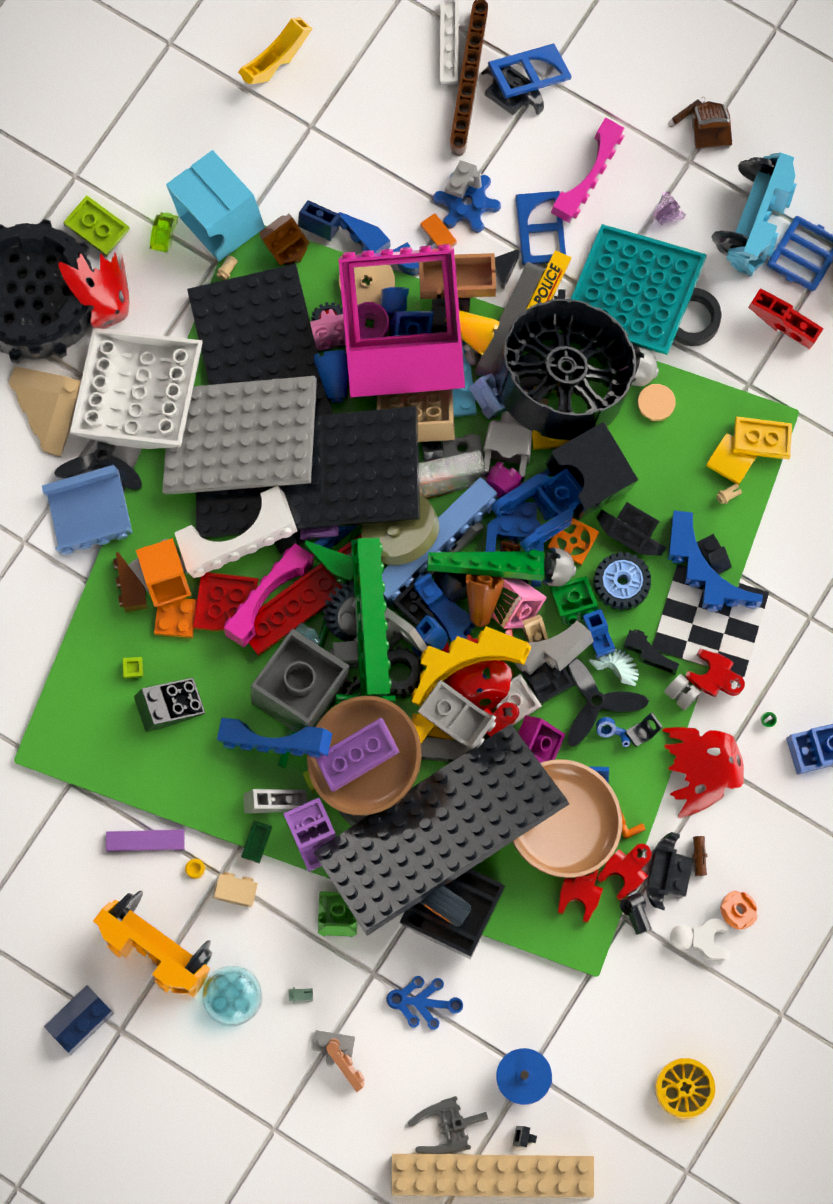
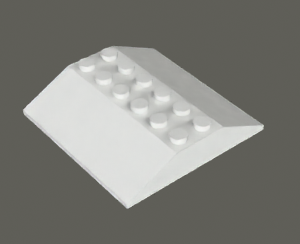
M93 328L70 433L117 446L142 449L181 447L203 341Z

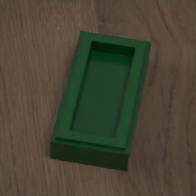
M254 820L241 858L260 864L273 827Z

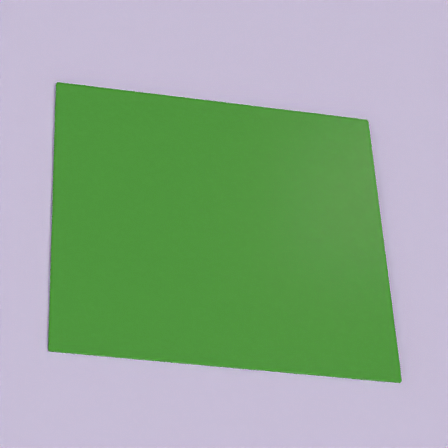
M258 232L229 254L238 262L231 271L229 279L288 265L282 264L280 266L260 238V232ZM309 241L310 244L307 246V251L302 261L295 264L309 319L312 321V311L315 312L314 309L316 307L319 308L320 304L325 306L326 302L331 305V302H334L335 306L339 304L340 307H343L339 287L340 272L338 259L344 252ZM226 257L218 262L210 283L223 281L216 274L217 269L221 268ZM393 270L395 277L394 287L409 288L407 311H431L432 299H420L419 278ZM364 277V281L362 283H366V285L369 286L370 281L372 280H368L367 277ZM474 297L470 299L469 313L499 321L505 308ZM370 320L366 321V322H367V325H366L365 327H370V328H373V327H374V326H373L374 321H373V322H370ZM195 322L187 339L199 340ZM555 340L540 341L546 346L557 343ZM570 342V347L579 351L584 348L577 343ZM346 345L318 351L319 357L325 356L324 352L345 350V353H347ZM202 351L199 357L194 386L209 385ZM593 357L587 361L591 367L604 370L603 365L597 358ZM657 361V368H659L657 377L644 386L631 385L620 412L613 422L608 425L609 431L637 476L638 481L629 492L606 505L604 504L601 508L580 520L576 518L573 512L572 518L598 530L599 534L582 566L574 562L576 573L570 579L574 580L587 576L597 601L598 609L602 610L608 624V632L615 649H617V652L622 650L621 654L625 651L624 656L629 654V658H633V661L629 664L636 663L637 665L633 668L638 669L637 674H639L637 676L638 681H633L636 683V686L621 683L611 668L607 667L597 670L589 662L590 659L597 660L592 644L576 658L588 669L599 692L603 694L616 691L638 693L647 697L649 704L644 709L633 712L618 713L606 710L598 712L597 719L590 733L575 747H570L568 744L569 731L575 718L587 702L576 686L542 704V707L528 715L542 718L566 734L555 760H571L592 767H609V785L619 801L627 828L631 829L641 823L644 824L645 831L628 839H625L621 834L620 841L613 855L619 849L627 855L637 844L647 843L672 770L668 768L674 764V759L676 758V755L671 754L664 745L683 742L680 739L670 738V733L663 732L662 729L670 727L688 728L698 700L697 698L683 711L676 704V699H671L664 693L665 689L680 674L685 677L687 671L698 675H704L709 669L708 666L658 651L670 660L679 663L676 675L639 662L641 654L624 649L629 630L634 631V629L643 631L648 636L647 641L653 646L677 565L686 566L687 562L674 563L672 560H668L673 511L693 513V529L696 542L714 533L721 547H725L732 566L731 569L719 574V576L738 587L783 459L757 456L738 485L739 488L733 490L735 492L741 489L742 494L729 500L728 504L722 505L716 498L718 491H724L735 483L706 465L726 433L734 437L736 416L792 423V433L799 416V410ZM470 365L472 381L475 383L481 376L475 374L477 365ZM348 379L347 397L343 399V402L332 403V400H330L333 414L377 410V395L351 397ZM594 381L588 382L596 395H599L602 399L606 396V386ZM651 384L667 386L675 396V408L671 415L663 421H651L641 415L638 409L640 392ZM553 392L544 398L549 400L548 406L557 411L559 397H557L556 392ZM573 393L571 396L572 411L575 414L585 413L588 410L587 404L580 396ZM475 400L476 415L454 417L455 436L460 438L471 433L480 435L483 453L489 423L493 420L500 421L501 415L488 420ZM418 442L419 479L450 473L455 492L427 499L437 516L440 517L480 477L482 478L485 458H483V462L445 467L443 455L442 462L425 464L422 443ZM531 443L530 463L526 465L524 481L548 469L545 462L551 451L556 448L533 450V443ZM460 446L457 448V450L459 452H465L467 451V448L465 446ZM166 448L141 449L134 466V471L141 479L142 489L135 491L125 488L124 491L133 534L127 535V538L122 540H109V543L102 545L20 743L14 762L23 767L243 848L254 820L270 825L273 828L263 855L308 871L283 813L285 812L245 813L243 794L252 789L306 790L307 803L320 798L336 836L349 829L351 825L340 815L337 809L326 803L317 792L311 793L302 774L308 771L307 754L296 756L290 752L286 767L282 768L278 766L281 754L275 753L274 750H269L266 753L258 751L257 748H252L251 751L240 749L238 746H235V749L223 747V743L217 741L221 718L239 719L246 723L253 732L262 737L281 738L288 735L289 728L251 704V685L284 639L261 656H258L249 643L243 648L225 635V631L194 629L193 638L155 635L157 607H154L152 598L147 591L148 609L125 612L124 608L119 605L118 596L121 595V588L117 589L116 577H119L118 570L114 569L113 559H116V552H119L126 563L130 564L138 558L136 550L159 543L165 538L167 540L173 538L174 544L178 548L177 553L181 558L182 554L175 532L190 525L196 529V492L167 495L162 492ZM490 460V467L494 466L497 462H502L504 464L503 467L508 470L513 468L518 473L520 471V464ZM446 479L442 480L444 489H447ZM435 482L436 489L440 490L439 483ZM431 483L427 484L429 492L433 491ZM424 485L420 486L421 492L425 493ZM532 497L524 501L535 503ZM626 502L659 520L660 522L650 538L667 547L663 555L639 554L608 536L596 518L600 510L602 509L617 518ZM537 507V521L541 525L550 521L551 519L547 521L544 520L541 512ZM494 511L490 514L486 513L482 517L481 524L484 526L483 530L463 552L486 551L487 526L498 517ZM571 524L563 531L569 534L573 533L577 526ZM583 530L580 536L581 540L589 544V533ZM352 531L333 546L331 550L338 551L348 544ZM238 536L208 538L206 540L213 542H223L232 540ZM553 537L544 542V559L547 553L552 552V550L548 549V546ZM558 537V546L564 550L567 545L566 541ZM571 537L570 542L572 544L577 543V538ZM320 538L311 539L309 542L315 543ZM496 538L495 552H500L501 542L507 541V539ZM305 543L300 545L301 548L308 551ZM272 544L209 572L259 578V586L261 579L264 576H268L273 565L283 558V554L280 555L275 544ZM520 545V551H525ZM577 547L573 549L570 555H579L585 551ZM618 552H622V554H626L628 552L630 555L638 556V559L641 558L644 564L648 566L651 574V587L647 597L641 604L631 608V610L623 609V611H619L616 608L615 610L611 609L610 606L607 607L603 601H600L599 596L595 592L594 576L596 569L604 558L609 557L613 553L618 554ZM315 558L314 565L310 568L309 571H311L320 564ZM184 572L191 592V596L185 598L197 599L201 577L193 578L189 573L186 575ZM301 576L292 578L276 588L267 597L262 606L300 579ZM625 578L617 580L621 585L628 583ZM541 581V587L533 588L547 598L537 615H541L548 639L564 632L570 626L567 624L562 625L550 586L545 585ZM468 598L458 600L455 604L470 615ZM393 604L387 607L395 614H397L399 617L408 622L396 609L393 608ZM322 610L295 631L316 644L324 621L323 616L326 614ZM491 617L490 623L485 625L504 634L506 633L507 628L504 629L493 617ZM583 619L578 620L584 626ZM475 626L469 635L473 639H478L480 632L484 631L485 626ZM511 628L513 637L527 642L523 632L524 628ZM328 631L323 649L330 653V649H334L333 643L344 641ZM402 638L393 646V649L401 646V649L407 647L409 651H413L411 649L413 646ZM447 638V643L450 647L451 643L449 641V638ZM142 657L144 677L124 679L123 658ZM503 660L511 669L512 679L519 674L523 676L522 671L517 668L515 662ZM397 663L390 667L388 674L392 680L401 682L410 676L411 670L407 665ZM486 667L483 671V674L487 676V679H489L491 676L488 667ZM359 668L349 669L348 680L354 683V676L360 680ZM194 678L205 714L162 729L145 732L134 696L142 688ZM361 687L354 690L351 695H354V693L359 695ZM408 694L406 698L398 696V698H395V701H390L400 707L410 719H412L413 713L419 714L417 710L420 707L412 702V695L409 696ZM485 698L480 700L479 704L487 706L491 703V700ZM598 698L591 700V703L595 706H599L602 703ZM494 707L490 711L494 713L497 708ZM651 712L663 726L652 739L638 747H634L631 741L628 747H624L620 736L614 734L611 737L604 738L599 736L596 730L597 721L603 717L612 718L616 727L627 730L640 723ZM521 720L513 726L517 733L519 732L523 720ZM649 720L650 727L655 729V723ZM485 733L483 736L484 741L490 737L489 734ZM421 760L419 773L412 787L451 762ZM512 842L471 868L505 885V890L483 936L594 977L600 975L622 914L620 908L621 901L616 898L624 887V881L620 876L610 875L602 883L596 878L594 885L603 888L597 908L591 915L589 922L585 923L583 922L585 907L578 900L570 901L563 915L557 913L560 892L565 878L551 876L532 867L521 857ZM637 851V852H638V856H637V857H638L639 859L642 857L644 851H642V852ZM606 863L598 869L597 877L604 869ZM322 866L310 871L330 879Z

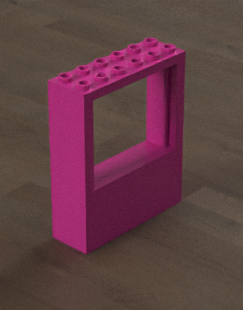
M450 244L438 245L437 249H431V246H420L419 250H412V247L400 248V252H393V249H383L381 253L374 254V250L362 251V255H355V252H346L338 259L351 397L465 388L454 247H450ZM442 260L447 332L360 339L355 267Z

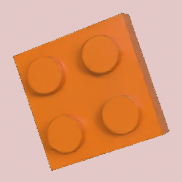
M182 598L158 606L154 634L193 638L197 599Z

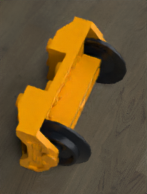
M142 890L134 895L127 893L120 901L114 900L112 903L109 902L101 909L93 922L98 925L103 939L107 943L106 947L118 958L121 956L127 958L131 951L136 948V951L144 957L148 954L147 957L152 960L151 962L158 966L152 975L155 978L154 982L166 993L170 990L173 993L188 994L193 998L197 995L210 971L207 964L213 954L209 950L211 940H207L194 955L183 949L134 913L143 896Z

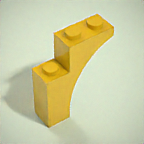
M301 17L291 18L278 37L260 55L240 68L238 73L242 76L243 81L250 85L270 81L280 64L291 62L313 29Z

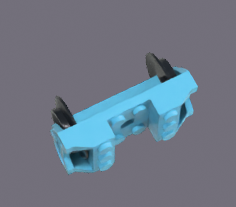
M781 152L772 153L763 158L753 157L738 164V171L745 178L754 182L736 232L720 230L714 232L711 236L719 252L727 256L726 259L731 262L730 265L738 272L753 276L754 271L766 262L767 257H771L779 233L776 232L777 225L767 221L770 219L772 210L784 213L785 208H789L797 186V183H794L796 175L793 165L795 157Z

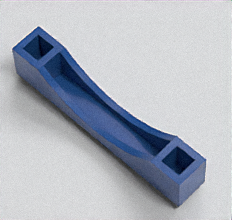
M221 718L217 741L223 743V747L235 749V746H238L240 749L247 751L257 748L258 751L266 753L269 750H274L278 754L291 752L292 755L296 756L308 754L310 757L320 758V755L328 756L333 733L324 728L306 726L290 736L267 738L257 735L246 723L239 719Z

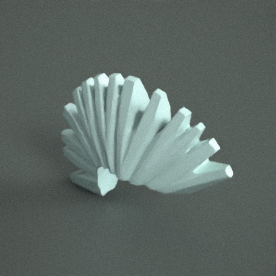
M615 649L613 656L609 653L607 656L604 655L597 658L595 654L597 660H589L597 670L607 667L611 668L621 683L636 686V683L633 681H638L637 676L639 674H637L638 669L633 668L637 665L636 663L629 664L633 661V658H629V654L624 656L625 651L621 654L622 650L617 652V649Z

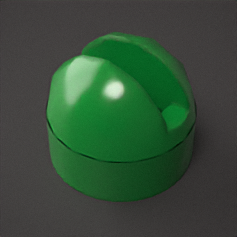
M765 712L762 714L760 721L765 727H773L777 722V717L773 712ZM771 716L772 718L765 723L764 720Z

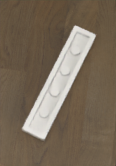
M441 0L440 84H458L459 0Z

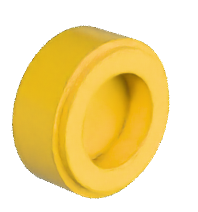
M191 859L187 862L185 871L190 878L199 879L205 873V865L199 859Z

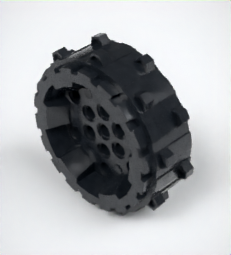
M43 219L38 224H15V226L8 228L0 224V352L8 354L12 363L19 364L24 358L36 360L56 355L61 359L67 356V348L76 344L84 336L88 327L92 326L90 321L94 306L81 304L73 292L71 295H64L70 288L65 282L58 266L59 262H62L78 270L77 259L82 254L90 270L94 272L87 258L91 251L90 247L86 242L78 243L75 238L66 232L53 228L50 220ZM13 258H19L17 262H11ZM50 260H56L54 264H48ZM21 274H27L25 278H19ZM40 274L46 275L43 279L37 278ZM86 278L87 284L91 288L94 287L95 284L92 278ZM11 288H16L14 293H8ZM29 289H35L34 293L27 294ZM48 290H54L51 295L45 294ZM18 304H25L21 309L16 308ZM37 305H43L40 310L35 309ZM8 319H14L11 324L5 323ZM50 320L51 323L49 325H43L44 321Z

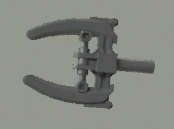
M457 1096L441 1100V1102L423 1109L408 1121V1125L411 1127L415 1126L422 1120L439 1114L441 1117L439 1127L443 1128L441 1134L446 1136L447 1144L417 1146L415 1151L420 1154H449L470 1150L471 1145H468L469 1137L464 1132L466 1126L488 1120L487 1112L463 1118L459 1114L461 1108L456 1103L458 1100ZM446 1111H450L451 1114L449 1121L445 1118ZM451 1132L456 1133V1141L451 1139Z

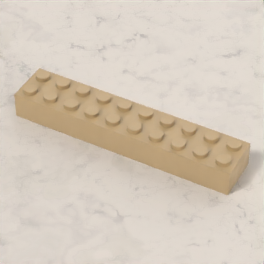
M392 1154V1196L594 1198V1156Z

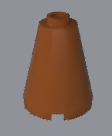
M467 574L465 582L470 621L477 627H484L490 623L504 586V579L501 580V577Z

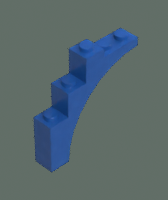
M674 510L671 519L668 560H672L674 563L687 562L685 584L695 588L704 586L702 608H706L710 612H717L722 609L723 603L731 607L745 605L749 609L760 607L763 599L762 594L748 592L732 585L721 578L709 566L701 554L695 539L693 513Z
M444 595L431 605H426V608L434 615V618L447 633L450 643L457 636L467 639L465 634H470L475 628L474 623L470 621V615L455 603L449 601ZM478 688L476 692L479 691L481 693L483 690L482 688Z

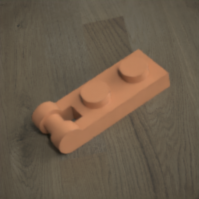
M337 1038L330 1039L326 1047L328 1054L355 1091H360L365 1084L363 1074L359 1070L356 1071L352 1066L353 1061L348 1054L344 1055L341 1051L339 1040Z

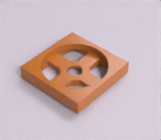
M572 518L571 524L577 526L574 532L569 534L562 530L554 535L548 549L552 547L559 548L557 543L559 537L566 541L567 545L564 550L569 554L577 547L585 551L579 555H571L573 561L582 566L599 531ZM583 530L589 533V544L581 540L580 536ZM570 538H577V543L572 544Z

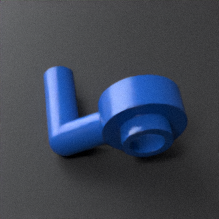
M603 717L597 721L596 730L599 736L607 738L615 734L620 736L624 747L630 745L629 738L625 734L626 730L616 727L612 718Z

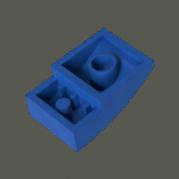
M833 724L790 734L786 738L797 775L833 766Z

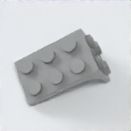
M442 680L438 681L417 710L419 714L468 749L479 748L484 741L483 736L487 731L490 732L496 724L494 722L496 719L494 715H490L478 708Z

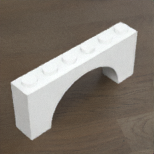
M279 486L261 493L262 506L257 520L245 533L232 540L223 542L208 541L200 537L199 532L192 525L175 532L187 572L193 578L201 577L213 569H219L224 564L237 561L246 554H252L264 546H270L275 541L290 537L293 533L297 532L285 494Z

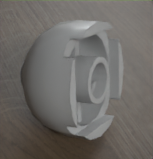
M638 347L634 349L637 351L635 353L636 372L631 385L644 386L657 377L659 368H657V361L654 355Z
M552 547L550 548L552 552L547 553L544 559L545 579L542 582L549 586H562L571 577H574L576 566H574L573 558L567 551Z

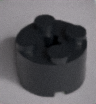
M437 572L434 582L449 601L456 603L458 600L467 598L465 582L467 574Z

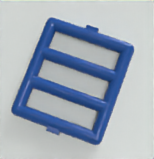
M795 216L768 260L767 267L785 276V280L792 283L794 281L810 291H815L833 262V247L828 252L794 232L798 225H801L832 243L833 234L824 230L825 227L820 224L815 225L800 216ZM789 240L825 258L822 266L819 267L787 250L785 247ZM780 255L816 273L812 283L776 264Z

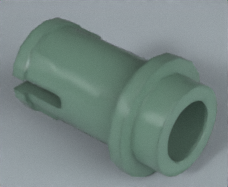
M293 987V989H289V1001H293V1003L295 1001H313V988L295 989Z

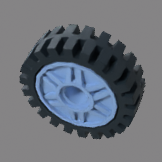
M618 552V554L613 553L609 557L604 558L598 565L594 576V588L600 601H603L607 607L610 606L611 609L615 610L616 608L619 611H623V609L631 610V608L637 607L645 600L651 587V574L648 566L644 564L641 558L638 559V556L630 555L628 552L626 554H622V552ZM625 578L628 583L621 585L617 580Z

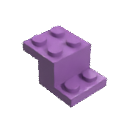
M317 798L283 813L308 872L322 866L313 851L336 837L320 798Z

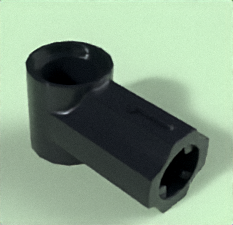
M640 893L628 896L620 902V908L625 915L629 916L636 935L652 929L644 910L646 900Z

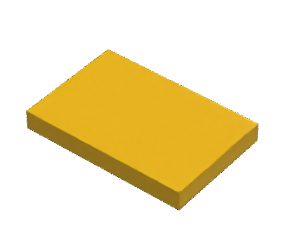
M736 416L733 453L789 460L791 457L792 423Z

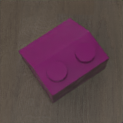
M525 715L518 732L540 763L556 759L566 735L542 718Z

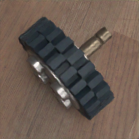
M353 581L348 582L349 585L341 584L342 589L336 587L334 589L336 594H329V597L332 598L331 601H325L328 608H323V612L326 614L323 616V619L326 621V627L332 634L344 642L355 641L354 639L357 637Z

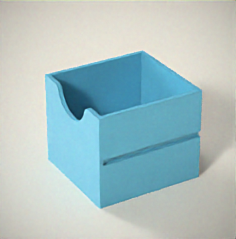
M211 150L192 164L189 169L187 168L166 184L178 217L218 262L265 228L254 194L214 150Z

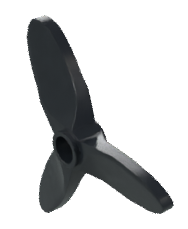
M97 441L95 452L72 459L60 465L54 472L58 478H69L98 468L114 465L119 470L122 486L135 491L142 489L141 479L134 469L123 460L112 455L116 445ZM107 456L106 459L99 460L100 457Z
M574 658L567 665L575 686L587 700L586 705L575 718L569 731L568 744L570 747L579 745L586 738L595 724L598 712L602 710L618 713L642 710L649 704L647 697L638 693L616 691L603 694L599 692L592 675L580 660ZM598 698L602 703L599 706H595L591 703V700Z

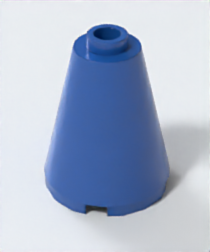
M345 350L324 352L325 356L319 357V353L313 355L327 399L332 400V403L343 402V399L347 397L349 379L347 353H345Z

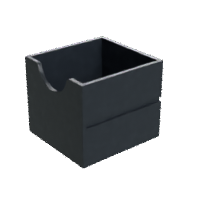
M605 422L551 451L545 462L552 477L567 468L583 488L578 495L582 504L573 510L578 520L601 508L604 504L606 505L629 492L638 481L637 476Z

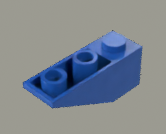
M342 212L338 213L340 214L339 226L343 230L347 229L352 241L359 243L362 251L374 250V254L381 253L383 249L391 247L390 239L378 226Z

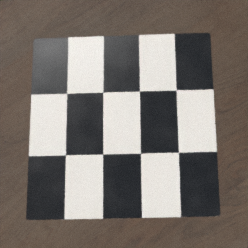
M678 564L652 647L657 651L708 666L707 662L696 655L700 648L719 653L734 663L730 671L745 677L769 592L739 583L738 588L763 595L761 606L756 609H749L745 605L731 607L723 603L721 610L710 612L706 608H702L704 586L695 588L685 584L686 566Z

